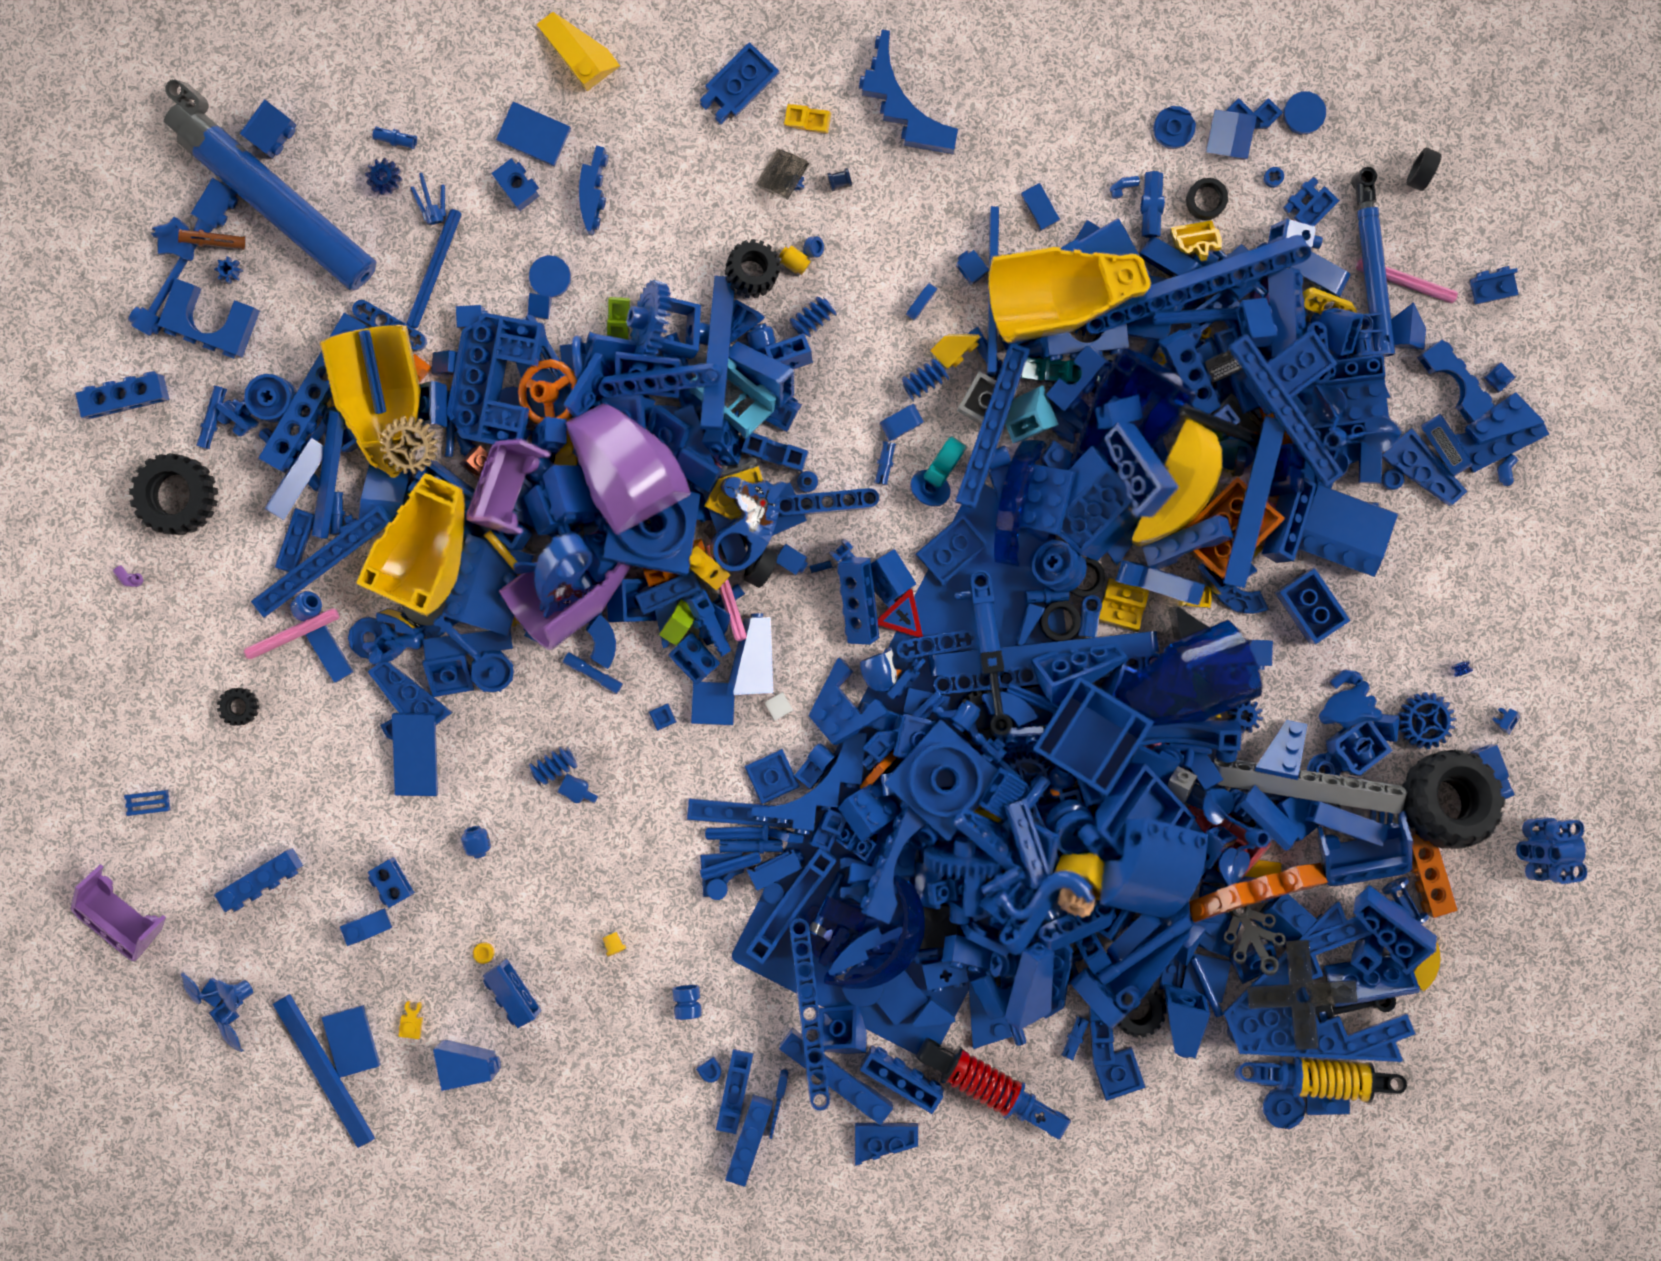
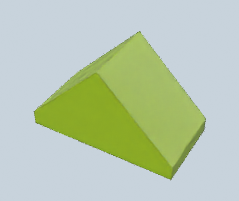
M682 599L680 600L659 633V636L675 646L679 644L695 619L687 602Z

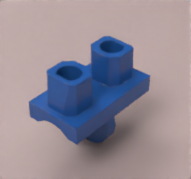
M236 399L233 401L227 400L225 403H218L216 407L219 410L216 419L225 425L229 424L231 420L234 421L236 424L232 430L240 437L246 435L250 429L256 428L259 424L257 420L250 416L251 412L247 409L245 400L241 402Z

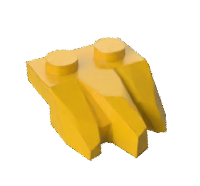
M1212 220L1171 227L1170 229L1175 248L1187 255L1195 253L1201 261H1207L1208 250L1219 251L1222 248L1221 235L1219 230L1215 229Z

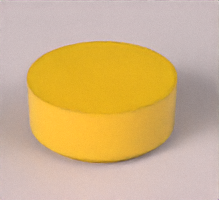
M488 942L479 943L473 950V957L480 964L489 963L495 955L494 947Z

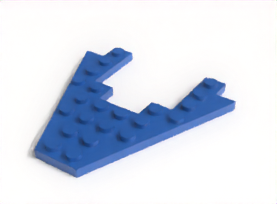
M1335 902L1302 937L1297 939L1277 959L1279 967L1274 975L1268 976L1262 973L1223 1012L1239 1054L1388 1062L1403 1061L1396 1042L1416 1034L1408 1014L1404 1013L1347 1035L1340 1016L1319 1022L1304 983L1323 976L1316 955L1374 934L1364 926L1357 916L1346 919L1340 902ZM1269 966L1267 970H1273V966Z

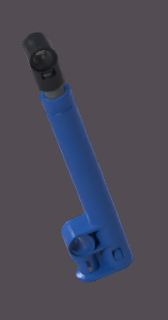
M1364 167L1351 180V184L1356 190L1357 205H1360L1357 217L1359 220L1358 226L1368 314H1363L1364 317L1361 323L1363 330H1359L1355 344L1356 354L1353 355V358L1381 354L1384 357L1395 355L1379 208L1374 205L1377 202L1375 190L1377 172L1372 167ZM1361 176L1367 179V183L1362 180Z

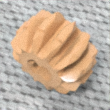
M1063 888L1058 897V904L1068 914L1071 913L1074 916L1084 917L1085 915H1090L1093 910L1096 896L1090 890L1094 900L1087 903L1083 897L1078 898L1071 890Z

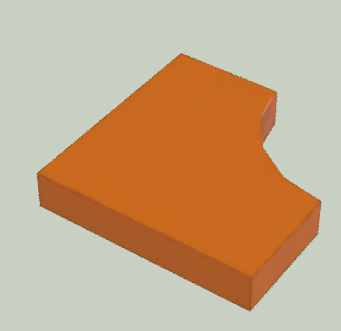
M894 750L860 784L861 789L869 784L872 785L897 759V756L893 755Z

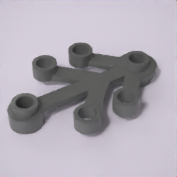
M1250 905L1241 907L1244 910L1241 914L1237 913L1236 909L1229 911L1232 920L1228 931L1224 934V942L1228 945H1233L1236 942V931L1240 921L1245 929L1238 950L1234 952V961L1238 964L1246 961V951L1251 940L1261 960V971L1268 976L1274 975L1278 971V961L1274 957H1269L1260 938L1272 941L1276 947H1282L1285 944L1286 938L1282 933H1273L1252 925L1250 919L1262 922L1266 928H1272L1275 925V917L1272 914L1265 915L1251 910ZM1270 918L1273 923L1267 924L1265 919ZM1232 935L1234 940L1229 941L1226 936ZM1280 937L1283 941L1281 943H1277L1275 941V938ZM1242 954L1244 958L1239 960L1236 958V955ZM1270 964L1273 966V970L1269 971L1265 966Z

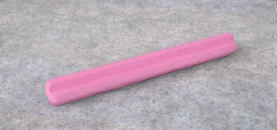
M1361 258L1356 265V269L1364 272ZM1385 266L1387 281L1449 303H1454L1457 299V291Z
M710 545L706 546V550L708 556L712 558L710 553ZM718 548V554H719L720 559L722 560V557H721V554H720V551H719V548ZM727 579L719 588L726 612L731 614L729 622L736 641H742L747 636L729 579Z
M334 608L329 609L311 619L247 647L244 650L245 656L248 659H253L338 620V611Z

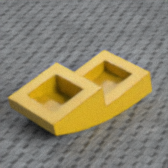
M787 104L784 125L796 129L828 134L832 113L828 110L810 109L804 105Z

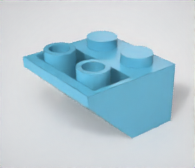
M1043 385L1013 399L1005 423L1013 444L1059 425Z

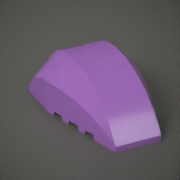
M600 404L579 417L566 422L569 436L577 452L592 499L616 535L690 496L685 476L669 448L619 410L610 405Z

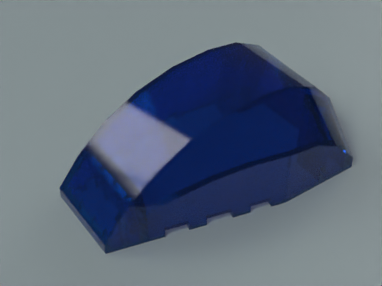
M1123 348L1101 376L1069 466L1072 467L1093 445L1108 458L1107 464L1119 474V466L1117 463H1114L1105 437L1113 427L1098 429L1096 409L1101 407L1103 412L1104 404L1108 403L1112 396H1116L1121 400L1139 395L1143 418L1128 422V424H1135L1152 449L1163 437L1172 432L1182 418L1178 414L1179 407L1181 405L1190 406L1197 397V394L1179 376L1145 354Z

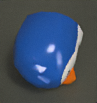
M891 647L886 648L883 653L860 661V669L864 681L871 689L877 692L889 691L890 687L896 683L897 678L902 673V670L895 669L893 666Z

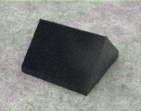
M1179 606L1170 607L1168 610L1174 639L1210 634L1213 631L1212 628Z

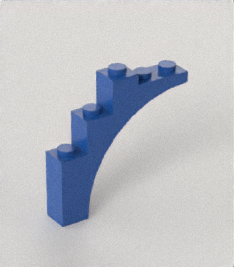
M882 29L881 36H876L874 49H878L877 57L873 56L872 70L866 69L865 76L860 77L859 89H862V96L886 100L881 103L880 114H884L883 121L907 125L903 126L901 139H905L904 146L954 154L958 128L943 125L927 117L904 95L895 79L890 63V31Z
M857 733L843 741V746L835 765L827 777L815 789L801 798L783 805L752 807L751 816H756L755 820L767 822L768 817L777 818V823L789 824V820H793V829H797V833L809 834L810 830L814 831L816 805L821 806L820 810L825 811L828 808L832 810L833 807L838 808L840 783H844V787L857 788V784H861L862 762L864 761L865 753L863 747L866 743V734Z

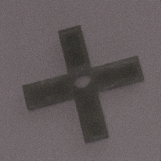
M1309 940L1286 941L1289 984L1247 986L1249 1009L1291 1006L1295 1049H1319L1315 1006L1358 1002L1356 981L1313 982ZM1301 987H1306L1310 992L1309 999L1303 1003L1299 1002L1296 998V993Z

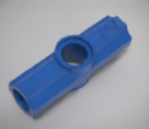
M1150 171L1144 174V194L1141 198L1140 211L1143 214L1141 237L1150 238L1151 236L1159 238L1161 236V215L1164 212L1165 198L1162 196L1164 177L1163 173L1159 171Z

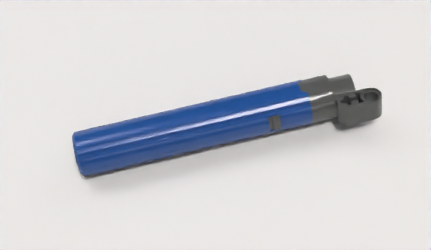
M175 79L169 80L166 83L165 92L176 104L167 112L163 122L177 133V142L350 291L358 290L367 283L375 272L376 260L205 114L209 104L204 96L186 82ZM180 86V87H181V92H180V94L178 95V94H177V89H178V87Z

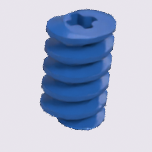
M818 296L815 298L817 305L810 302L811 310L804 307L802 309L804 315L796 313L797 320L789 319L790 324L799 335L805 334L811 337L810 329L817 332L816 324L823 327V318L830 321L829 313L837 315L834 308L824 297L823 299Z
M931 359V366L927 363L923 365L924 371L918 367L916 369L917 375L910 372V380L905 376L902 377L904 389L913 402L914 394L919 398L921 397L920 390L929 393L927 386L935 389V381L942 385L943 376L949 380L945 369L935 359Z
M559 747L560 754L551 751V759L544 755V763L537 759V767L532 763L529 764L531 773L540 786L541 783L544 785L548 784V778L551 781L555 780V774L559 777L562 776L563 770L566 773L570 772V766L574 769L578 767L576 759L568 747L567 750Z
M994 951L990 959L991 974L1003 977L1006 975L1010 977L1016 976L1022 952L1016 955L1008 952L1007 956H1004Z

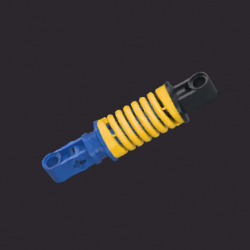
M1294 1057L1292 1063H1286L1283 1060H1280L1278 1065L1275 1063L1246 1062L1238 1065L1235 1069V1077L1241 1083L1278 1086L1280 1091L1290 1089L1294 1097H1307L1309 1093L1312 1098L1316 1096L1324 1098L1326 1096L1328 1099L1334 1097L1339 1100L1342 1097L1343 1100L1350 1098L1352 1101H1356L1359 1097L1362 1102L1371 1103L1375 1094L1396 1095L1403 1093L1407 1088V1081L1402 1075L1376 1073L1371 1062L1353 1063L1348 1061L1346 1063L1345 1061H1322L1320 1059L1313 1061L1310 1058L1304 1060L1303 1058ZM1243 1067H1247L1250 1070V1078L1243 1076ZM1392 1079L1396 1080L1398 1083L1397 1090H1394L1391 1087Z

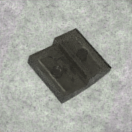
M776 149L755 185L773 195L775 193L788 200L809 163L807 160L792 153Z

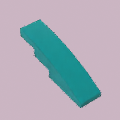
M1028 357L1021 379L1056 383L1061 378L1065 379L1069 384H1076L1081 379L1082 371L1072 360L1050 361L1048 358ZM1107 373L1102 378H1097L1102 387L1106 386Z

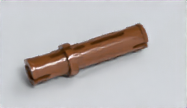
M181 229L178 231V243L198 244V247L209 245L245 250V236L208 233L200 229L199 231ZM191 236L210 238V240L191 238ZM214 239L230 240L233 242L214 241Z

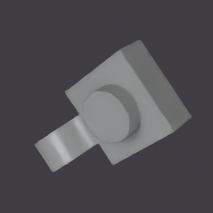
M741 456L738 465H722L724 471L721 475L726 477L757 466L760 469V465H754L757 461L756 456H751L747 459Z

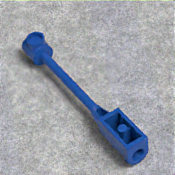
M212 177L191 212L192 215L198 218L193 231H199L200 229L210 233L217 226L223 227L228 219V216L224 215L228 207L233 210L239 201L235 197L237 193ZM192 236V238L195 239H205L203 237ZM193 244V245H194V251H195L196 247L198 246V244ZM179 258L148 310L143 307H135L128 318L133 327L149 336L152 333L157 335L162 329V327L158 326L160 317L156 313L170 292L175 278L178 279L188 260Z

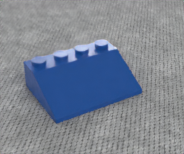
M1318 484L1298 549L1375 577L1385 556L1398 513Z
M467 535L461 554L457 580L447 597L442 615L508 636L514 615L508 606H505L498 599L501 596L499 590L506 586L503 577L507 573H512L517 577L518 575L514 573V570L489 541ZM505 546L517 562L532 563L534 555L519 550H512Z

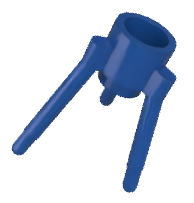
M419 173L427 207L424 208L414 186H411V191L422 212L423 219L427 221V225L444 222L443 217L447 216L445 211V185H441L440 208H438V205H432L423 173Z

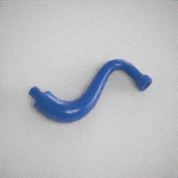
M1064 870L1050 875L1041 884L1033 899L1024 910L1015 909L1008 900V895L1005 891L998 893L994 900L997 904H1001L1010 916L1023 920L1032 916L1047 897L1060 888L1071 890L1078 898L1083 897L1087 903L1092 902L1094 897L1090 893L1092 886L1082 876L1075 872Z

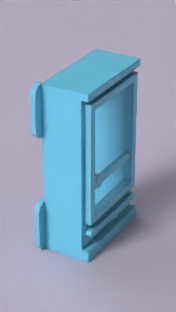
M729 358L727 379L744 393H741L739 398L728 409L724 406L723 419L727 420L746 439L774 412L776 396L763 385H754L736 370V363ZM704 386L689 388V392L703 402ZM748 395L755 402L737 417L731 410Z

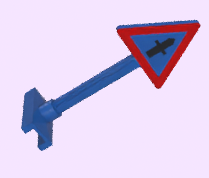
M844 538L841 542L845 546L840 545L836 549L837 554L832 550L829 552L836 561L844 560L847 557H856L851 552L853 546ZM874 585V592L885 603L884 599L882 598L879 591ZM910 588L896 601L892 600L886 604L888 609L877 618L878 625L916 637H922L923 634L914 594Z

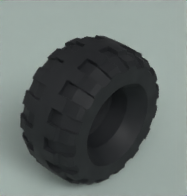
M1444 750L1417 761L1418 763L1410 768L1406 774L1407 781L1402 785L1407 791L1402 811H1406L1408 816L1406 819L1407 823L1411 828L1414 827L1416 829V834L1421 839L1430 841V844L1441 849H1461L1479 844L1494 833L1495 826L1500 824L1503 816L1501 808L1505 806V797L1501 795L1500 789L1503 788L1499 779L1496 780L1493 775L1495 771L1490 765L1482 763L1483 759L1473 753L1467 754L1463 750ZM1442 782L1450 784L1459 794L1461 811L1457 819H1453L1445 814L1439 805L1438 789Z

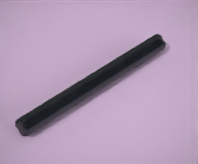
M1181 405L1179 407L1178 414L1181 417L1249 444L1258 445L1259 433L1189 405Z

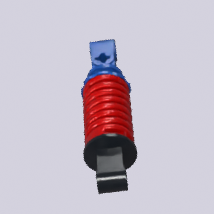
M926 1038L915 1056L922 1063L942 1072L941 1083H951L953 1088L959 1086L958 1089L961 1093L966 1090L965 1093L968 1097L973 1094L974 1100L980 1099L981 1104L987 1103L988 1108H993L995 1112H1000L1005 1119L1014 1115L1019 1121L1026 1120L1061 1140L1071 1123V1119L1066 1115L1035 1099L1036 1095L1025 1092L1024 1082L1013 1080L1009 1075L1005 1076L1004 1072H998L997 1068H991L990 1064H984L983 1060H977V1057L974 1055L970 1056L960 1046L954 1052H951L936 1041ZM1041 1112H1043V1116L1039 1115L1038 1117H1036V1113L1040 1114Z

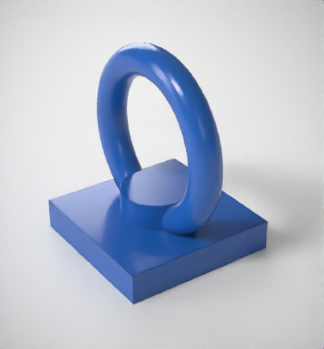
M578 335L573 337L572 344L560 345L561 362L574 371L577 380L583 373L582 365L591 346L583 343L582 338Z

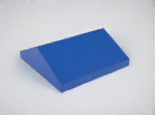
M464 653L422 661L433 697L474 690V684L471 679V667Z

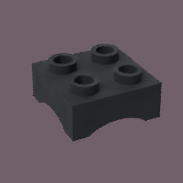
M940 904V909L914 905L916 949L944 948L946 936L958 935L957 924L950 921L949 905Z

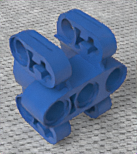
M1548 817L1526 820L1523 823L1522 832L1528 838V841L1519 842L1516 846L1517 856L1521 860L1529 862L1525 868L1526 877L1529 880H1551L1553 883L1559 884L1584 881L1588 872L1586 865L1583 864L1586 857L1585 842L1582 838L1585 829L1584 824L1580 820H1556L1555 818ZM1572 824L1576 827L1574 834L1571 833ZM1535 826L1539 829L1532 831V828H1534ZM1576 866L1579 870L1577 877H1575L1574 875V869ZM1541 869L1542 872L1535 873V870Z

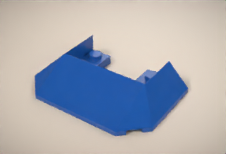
M484 313L478 317L479 320L462 330L446 414L454 422L461 438L494 444L496 441L518 439L526 442L532 433L531 430L526 429L530 408L501 403L499 400L507 361L538 366L541 347L549 348L545 326L539 322Z

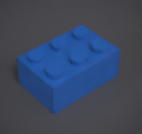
M1315 568L1306 570L1274 592L1309 644L1316 645L1351 621Z

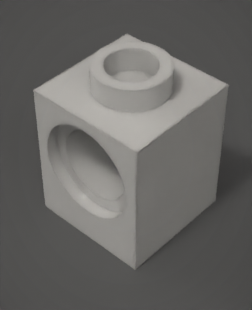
M1177 767L1167 787L1185 804L1193 790L1197 775Z

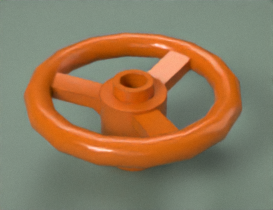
M553 359L539 361L538 366H530L520 380L518 388L519 405L530 408L526 394L527 387H529L532 398L537 402L544 403L545 417L569 420L572 415L567 409L564 413L555 417L553 403L559 396V390L571 383V389L573 390L577 383L574 371L565 363ZM545 368L558 369L565 374V376L554 383L536 382L531 379L535 373ZM530 408L528 418L538 425L544 418L538 416Z

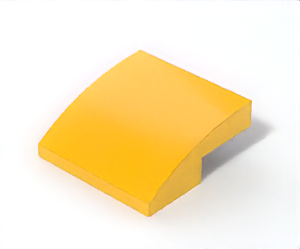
M1109 578L1102 599L1099 622L1138 632L1143 611L1146 608L1149 590L1115 581L1116 579Z

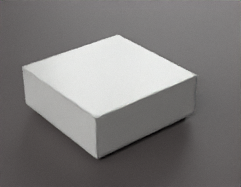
M783 692L765 702L775 721L793 711Z

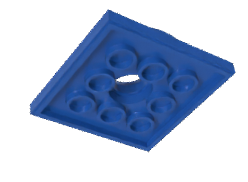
M690 492V496L654 514L653 516H658L663 521V529L657 533L647 531L642 521L616 535L608 523L602 560L688 576L700 494Z
M940 719L883 784L945 840L949 841L959 830L954 821L955 816L962 810L974 812L979 807L980 799L998 770ZM943 769L950 770L956 779L953 788L947 791L938 788L935 782L937 773Z

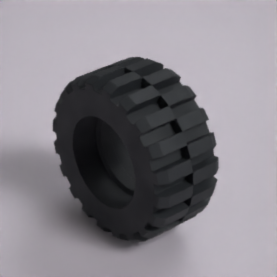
M168 453L167 455H156L155 459L149 458L145 461V467L139 466L136 470L139 474L137 477L133 476L131 483H134L133 489L129 488V495H133V500H130L131 507L137 509L134 511V514L137 518L143 519L141 523L146 527H151L153 531L164 534L186 535L187 532L193 533L197 531L198 526L203 527L206 525L207 521L205 519L207 517L212 518L215 513L211 511L212 507H217L218 500H214V495H218V488L213 487V484L216 483L214 476L208 475L210 473L209 469L206 466H202L201 462L187 456ZM172 475L182 476L188 483L190 490L187 505L177 514L166 513L162 509L158 498L161 484Z

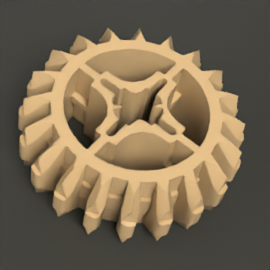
M402 416L400 421L397 418L394 419L393 424L388 423L386 426L387 430L382 431L381 434L384 437L379 442L384 446L380 448V451L386 452L383 459L389 458L391 460L388 463L389 466L397 465L396 471H399L402 467L404 474L408 473L409 469L414 474L417 472V469L424 471L425 466L429 467L432 464L431 460H435L436 455L434 452L438 451V447L434 444L438 442V439L431 438L435 431L428 432L427 429L430 425L422 426V419L415 423L414 416H411L409 421L405 416ZM402 430V440L393 444L394 434ZM412 431L417 433L421 438L415 437ZM425 446L424 456L416 459V450ZM397 452L403 453L406 459L401 457Z

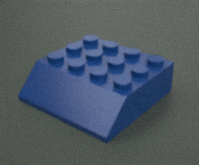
M1079 676L1033 750L1108 796L1154 722Z
M1128 763L1110 793L1096 811L1097 831L1122 857L1127 819L1149 818L1189 829L1196 819L1155 773L1143 763Z

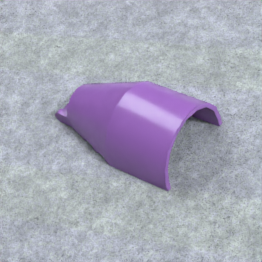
M598 530V531H596V532H594V533H591V534H604L605 537H606V535H607L606 533H602L600 530ZM618 563L613 571H608L605 575V581L597 582L598 585L594 590L581 600L573 602L564 608L563 611L554 612L547 619L544 618V611L539 609L541 602L535 590V571L519 575L499 590L510 611L524 629L541 646L547 650H553L603 611L632 565Z

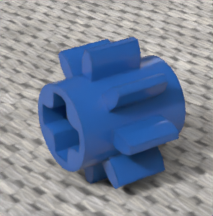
M226 256L224 261L218 260V268H214V270L220 273L218 276L219 280L223 281L226 278V282L229 284L234 279L240 281L238 276L243 270L238 268L240 264L238 260L232 262L229 256Z
M990 738L980 750L984 753L982 757L989 763L993 761L998 764L1007 753L1003 749L1006 744L1000 739H996L994 742Z

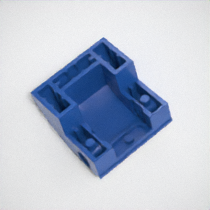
M1149 818L1127 819L1123 860L1104 862L1100 904L1162 919L1173 916L1188 902L1200 881L1205 864L1208 834Z

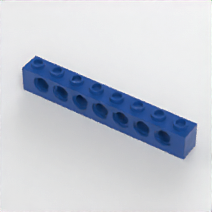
M343 313L330 337L369 327ZM322 350L258 457L285 474L295 461L298 452L306 444L305 440L308 435L312 434L316 429V421L319 416L324 415L328 407L326 404L330 397L333 398L329 380H323V375L327 370ZM315 390H320V397L317 399H313V392ZM305 408H310V414L307 417H302V411ZM299 426L298 434L292 436V428ZM288 444V451L281 454L280 449L282 445Z

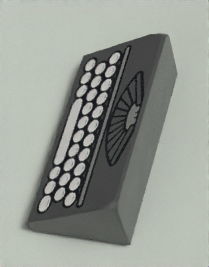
M1226 351L1204 362L1213 383L1243 370L1230 351Z

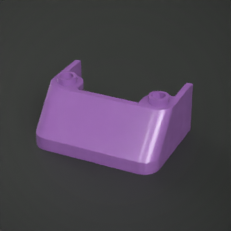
M521 439L496 441L492 445L467 512V520L507 534H521L522 529L517 528L518 520L516 514L512 513L525 475L536 471L539 466L538 459L549 457L550 453Z
M100 864L75 887L71 911L80 921L127 959L135 962L161 932L166 917L164 915L160 918L155 915L143 917L113 893V882L109 877L102 876L103 866Z

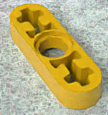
M1308 288L1303 292L1304 306L1308 310L1321 314L1323 310H1327L1324 309L1326 303L1334 302L1331 308H1341L1357 313L1353 303L1316 288Z

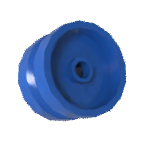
M265 373L256 376L248 383L245 389L244 400L247 409L252 415L267 422L279 423L296 395L297 390L289 381L277 375Z
M1060 540L1044 543L1038 548L1032 561V570L1036 579L1056 592L1066 593L1074 590L1082 583L1086 575L1087 566L1083 555Z
M1066 800L1058 803L1046 816L1045 827L1047 830L1060 835L1058 842L1059 850L1067 855H1079L1089 850L1079 838L1078 833L1084 825L1093 824L1097 826L1096 819L1081 801Z

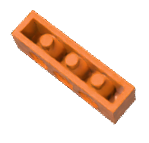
M1417 831L1411 832V872L1415 873L1417 880L1414 882L1415 888L1419 894L1421 893L1423 899L1421 901L1423 912L1432 918L1458 911L1439 848L1430 844V841L1421 839L1416 834ZM1425 848V856L1419 858V850ZM1431 868V876L1425 878V871ZM1437 888V896L1431 898V891Z

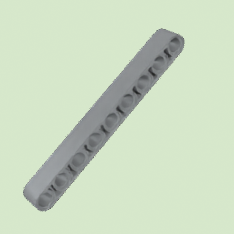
M1216 758L1213 763L1223 778V781L1217 785L1247 790L1256 785L1265 793L1388 813L1402 812L1407 793L1405 788L1398 785L1300 770L1298 780L1255 772V767L1258 763L1236 760L1228 763Z

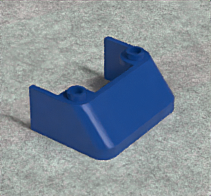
M1404 811L1399 813V823L1387 825L1389 826L1388 837L1383 846L1372 845L1361 840L1340 843L1337 836L1331 834L1324 836L1322 826H1318V845L1324 873L1328 881L1327 884L1333 887L1403 875L1410 872L1412 869V837Z

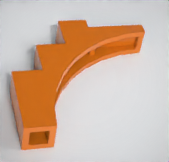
M1321 862L1296 866L1280 873L1269 874L1248 882L1233 884L1214 893L1189 901L1190 913L1193 922H1199L1261 901L1312 889L1326 884L1328 881Z

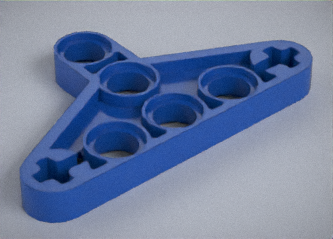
M962 810L955 816L956 826L1003 868L1009 871L1015 868V865L1019 866V870L1022 869L1025 876L1019 881L1024 886L1031 888L1014 834L1008 833L1001 827L1005 820L1001 819L997 823L969 810Z

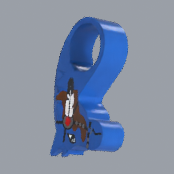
M734 476L723 480L721 490L724 495L734 498L736 506L741 511V516L719 530L711 540V556L722 568L730 571L742 570L755 562L763 553L776 526L780 506L779 494L785 487V482L780 481L771 484L763 479L762 482L749 483ZM740 533L748 540L747 553L739 563L727 565L719 557V543L727 534Z
M570 534L556 539L545 549L537 562L534 576L535 590L541 602L539 609L544 611L545 619L554 612L563 611L564 608L573 602L581 600L598 585L589 571H585L592 562V554L579 535Z

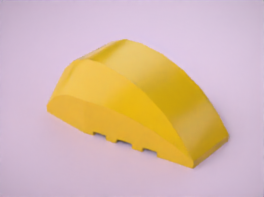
M1186 419L1165 464L1169 467L1167 471L1179 488L1153 517L1141 518L1132 538L1133 544L1138 547L1154 543L1175 534L1190 524L1206 507L1217 487L1222 472L1221 447L1214 433L1190 419Z
M425 473L409 494V500L398 509L396 518L385 527L383 536L380 539L377 538L373 544L356 584L419 613L429 615L448 597L457 580L463 544L465 502L461 488Z

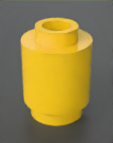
M792 245L789 248L785 246L779 255L781 258L780 263L795 274L799 273L802 275L811 262L807 259L808 256Z

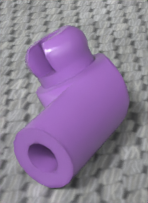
M122 565L113 570L120 582L126 587H138L143 584L141 574H128Z

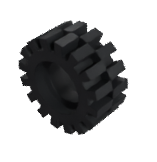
M232 688L225 691V694L219 697L221 701L217 702V705H220V708H217V712H221L219 717L224 718V722L230 723L232 726L246 725L255 719L254 716L258 715L256 711L259 709V705H257V702H259L258 698L254 697L255 694L243 688ZM237 698L243 700L246 705V709L241 715L235 714L231 709L232 702Z

